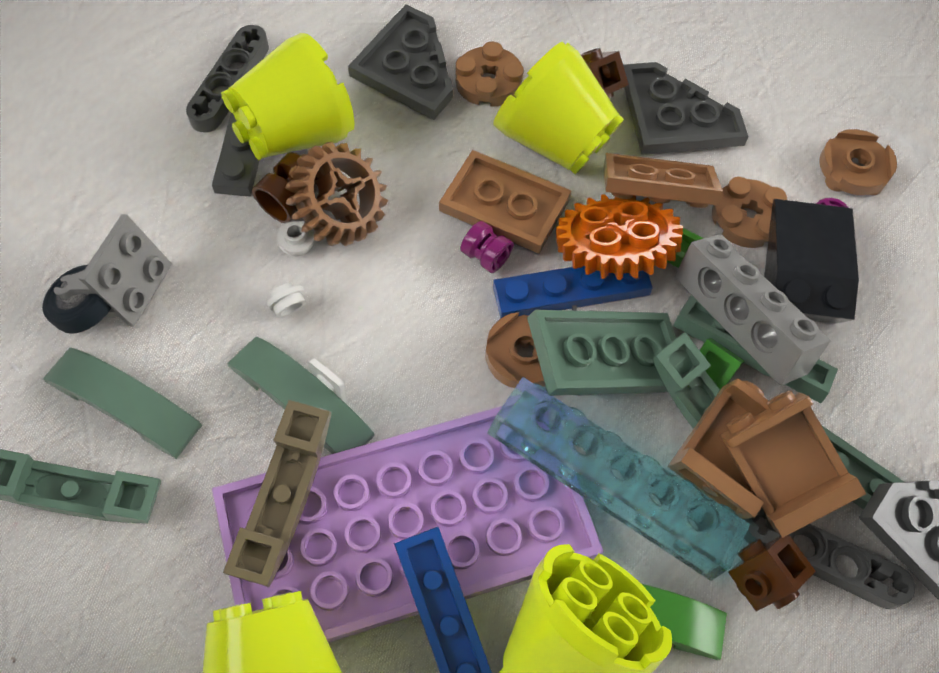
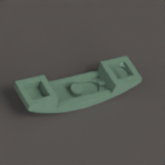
M684 332L653 357V361L673 401L694 429L720 389L705 371L711 366L686 332Z
M257 336L227 363L229 368L254 389H261L283 409L286 408L288 400L330 411L331 419L324 447L332 454L366 445L375 436L370 427L324 383L283 351Z
M71 347L43 378L46 383L77 401L79 399L135 431L144 441L175 459L179 457L202 426L193 416L142 382L90 354Z
M0 449V500L90 519L123 523L148 524L162 482L159 478L116 471L115 475L36 461L29 454Z

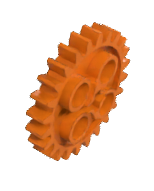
M602 194L601 201H595L589 197L587 198V205L575 203V211L565 210V217L559 218V226L556 227L558 253H563V260L572 261L574 269L585 266L586 275H590L596 270L600 271L602 279L606 278L609 273H615L617 280H621L624 273H629L634 279H637L639 271L642 270L649 275H653L654 266L665 269L667 267V260L675 261L676 253L681 252L683 226L680 225V217L673 216V209L663 210V203L651 205L648 197L641 201L636 200L635 195L630 199L618 197L609 199L605 194Z

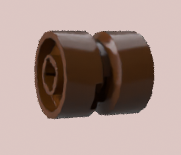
M293 152L287 153L273 167V173L266 174L252 188V194L259 206L272 218L281 223L291 221L292 215L298 211L296 206L286 204L287 199L295 195L285 189L286 184L294 180L289 175L291 168L298 166L296 161L301 156ZM315 176V180H314V194H315V195H316V194L318 193V191H319L318 186H317V184H316V182H315V181L318 179L316 176Z

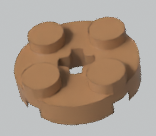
M494 41L487 42L483 47L474 48L457 59L456 88L464 99L473 104L479 105V101L491 102L490 107L502 106L509 95L514 96L516 90L521 85L524 68L519 59L513 53L503 49L500 43ZM490 73V74H494V75H495V78L493 79V78H491L490 76H487V77H482V76H483V74Z
M848 129L839 132L835 138L829 139L820 154L819 163L821 171L826 177L825 183L829 189L836 192L844 191L854 195L873 196L881 193L896 172V155L889 145L884 148L876 142L879 137L875 134L859 129ZM857 158L858 162L865 166H859L853 163L852 159Z
M739 176L734 177L728 185L722 188L723 194L720 206L713 205L712 207L714 224L718 222L719 226L723 229L722 235L728 241L746 248L763 247L769 238L773 200H787V195L779 187H772L758 180ZM744 209H752L757 214H755L754 218H750Z
M518 312L502 317L492 326L487 338L485 360L488 368L497 380L508 387L515 388L520 393L527 394L535 389L545 387V382L529 327L528 316H519ZM532 345L534 347L533 356L529 358L519 356V350L516 346L528 347Z

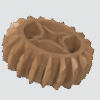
M327 142L322 145V148L320 146L312 147L308 150V154H303L297 159L298 166H294L289 172V175L294 180L288 182L285 189L295 195L288 198L286 204L297 207L298 211L292 215V219L298 220L302 218L305 221L302 226V232L306 233L314 229V241L319 242L326 237L327 244L330 246L337 245L339 242L342 246H348L353 244L354 240L360 242L366 239L367 233H372L378 228L376 222L382 220L385 216V213L380 208L389 201L382 197L380 193L385 191L388 185L378 183L377 178L380 177L382 171H373L370 168L373 158L368 157L362 160L361 148L349 151L347 143L335 146L333 142ZM342 172H344L345 174H347L350 178H347L346 176H344V175L342 174ZM315 176L318 178L315 181L319 189L317 198H315L314 194ZM347 190V192L340 195V198L336 197L328 200V197L335 194V191ZM358 193H359L360 205L358 204V201H357V194H358ZM323 210L331 212L336 220L326 215Z

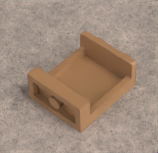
M736 379L721 388L667 466L737 520L755 518L764 502L752 493L721 439L720 434L729 430L726 426L727 423L736 417L749 412L754 417L769 408L767 405L769 400L763 397V391L755 384Z
M791 390L770 399L767 402L769 408L754 417L749 412L731 420L726 425L729 430L720 434L721 439L752 493L764 502L761 508L772 528L782 538L866 495L858 478L847 471L813 412L811 406L814 403L809 395L800 392L793 394Z

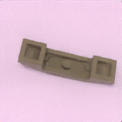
M288 400L273 439L277 446L245 528L240 527L223 571L224 574L270 587L289 548L306 505L324 448L331 419L330 411Z

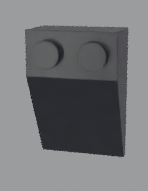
M774 199L764 277L779 291L783 292L788 300L811 320L829 323L855 320L859 275L853 208Z

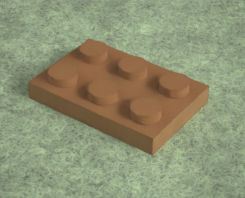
M472 150L439 201V211L471 225L484 221L493 228V232L497 236L504 235L513 243L540 254L567 206L572 190Z
M611 153L605 154L603 166L605 192H610L615 197L630 199L634 195L643 196L657 203H669L671 200L684 201L686 204L696 208H706L708 204L720 206L723 190L714 166Z

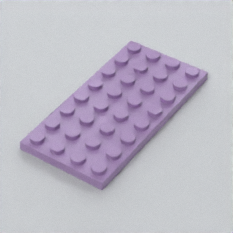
M544 394L321 457L300 521L270 587L229 575L235 605L251 603L252 611L263 609L262 599L301 591L302 600H309L328 643L419 614L394 543L435 527L440 529L465 600L532 579L536 567L547 552L558 545L570 544L575 551L574 553L594 559L598 553L603 555V548ZM266 473L212 488L226 562L240 527L245 528Z

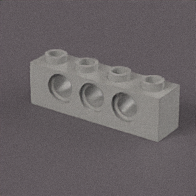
M720 234L691 242L675 278L780 386L808 375L831 340L818 328L815 322L807 318L794 306L783 292L774 287L760 273L757 267L750 264Z

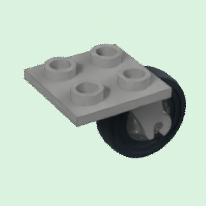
M121 214L90 263L65 272L51 285L43 300V314L57 329L70 334L88 330L99 323L104 317H120L127 325L134 326L172 263L128 215Z

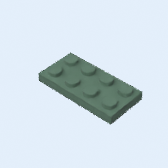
M535 310L527 317L548 396L668 392L653 361V357L676 339L668 313Z

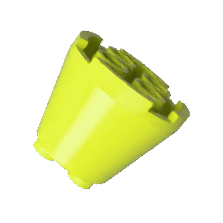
M299 33L286 39L231 87L221 92L224 104L236 119V122L232 123L235 135L242 144L247 141L249 142L250 148L258 160L309 149L314 146H322L327 142L338 143L347 137L348 132L354 130V113L346 87L343 82L337 84L333 72L324 63V61L328 60V54L314 38L306 33Z
M560 42L550 49L527 72L529 76L521 83L514 96L509 95L494 118L493 125L505 136L571 170L576 175L589 161L590 158L588 157L593 152L597 154L611 138L610 135L615 132L624 119L619 115L578 50L568 42L566 45Z
M570 544L558 545L550 549L533 573L504 651L503 667L499 673H652L670 653L672 634L670 629L664 626L661 627L656 615L650 608L655 599L645 587L624 568L600 553L593 560L587 556L574 553L575 551Z
M301 591L262 599L263 609L252 611L251 603L214 610V621L206 625L203 673H342L308 599L302 600Z

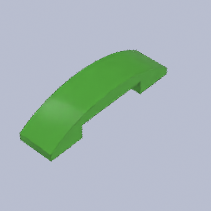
M642 584L655 599L650 608L656 615L661 627L664 626L671 630L672 644H674L673 649L715 660L721 659L726 612L692 598Z

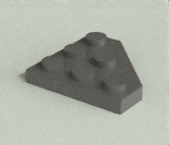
M407 4L348 65L350 77L433 120L436 119L453 98V85L446 69V60L441 42H439L436 33L434 17Z
M657 62L623 64L629 83L624 89L641 154L745 146L749 136L739 108L728 102L724 106L708 97L709 91L686 78L683 82L667 74L668 68Z
M939 480L879 484L859 519L939 600Z

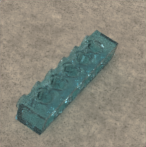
M522 377L497 413L487 434L708 580L712 581L731 568L750 526L748 522L738 517L730 507L718 504L701 493L693 483L680 479L661 467L654 458L643 455L624 443L617 434L606 431L593 423L580 410L567 406L553 396H548L547 389L543 386L532 383ZM536 421L546 424L550 430L541 428ZM574 445L581 447L587 455L578 452ZM612 469L618 471L624 480L616 477ZM650 494L656 496L660 501V504H657L651 498ZM689 519L695 522L698 530L691 525Z

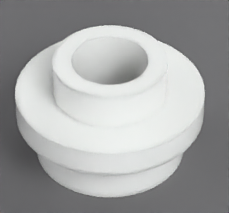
M289 221L283 224L277 232L278 245L282 251L291 256H303L312 249L315 243L314 229L305 233L301 231L305 221ZM294 235H300L297 238H291Z
M285 283L271 291V298L267 301L266 305L270 311H275L277 317L288 316L306 304L303 298L305 291L300 285L293 286L291 283Z

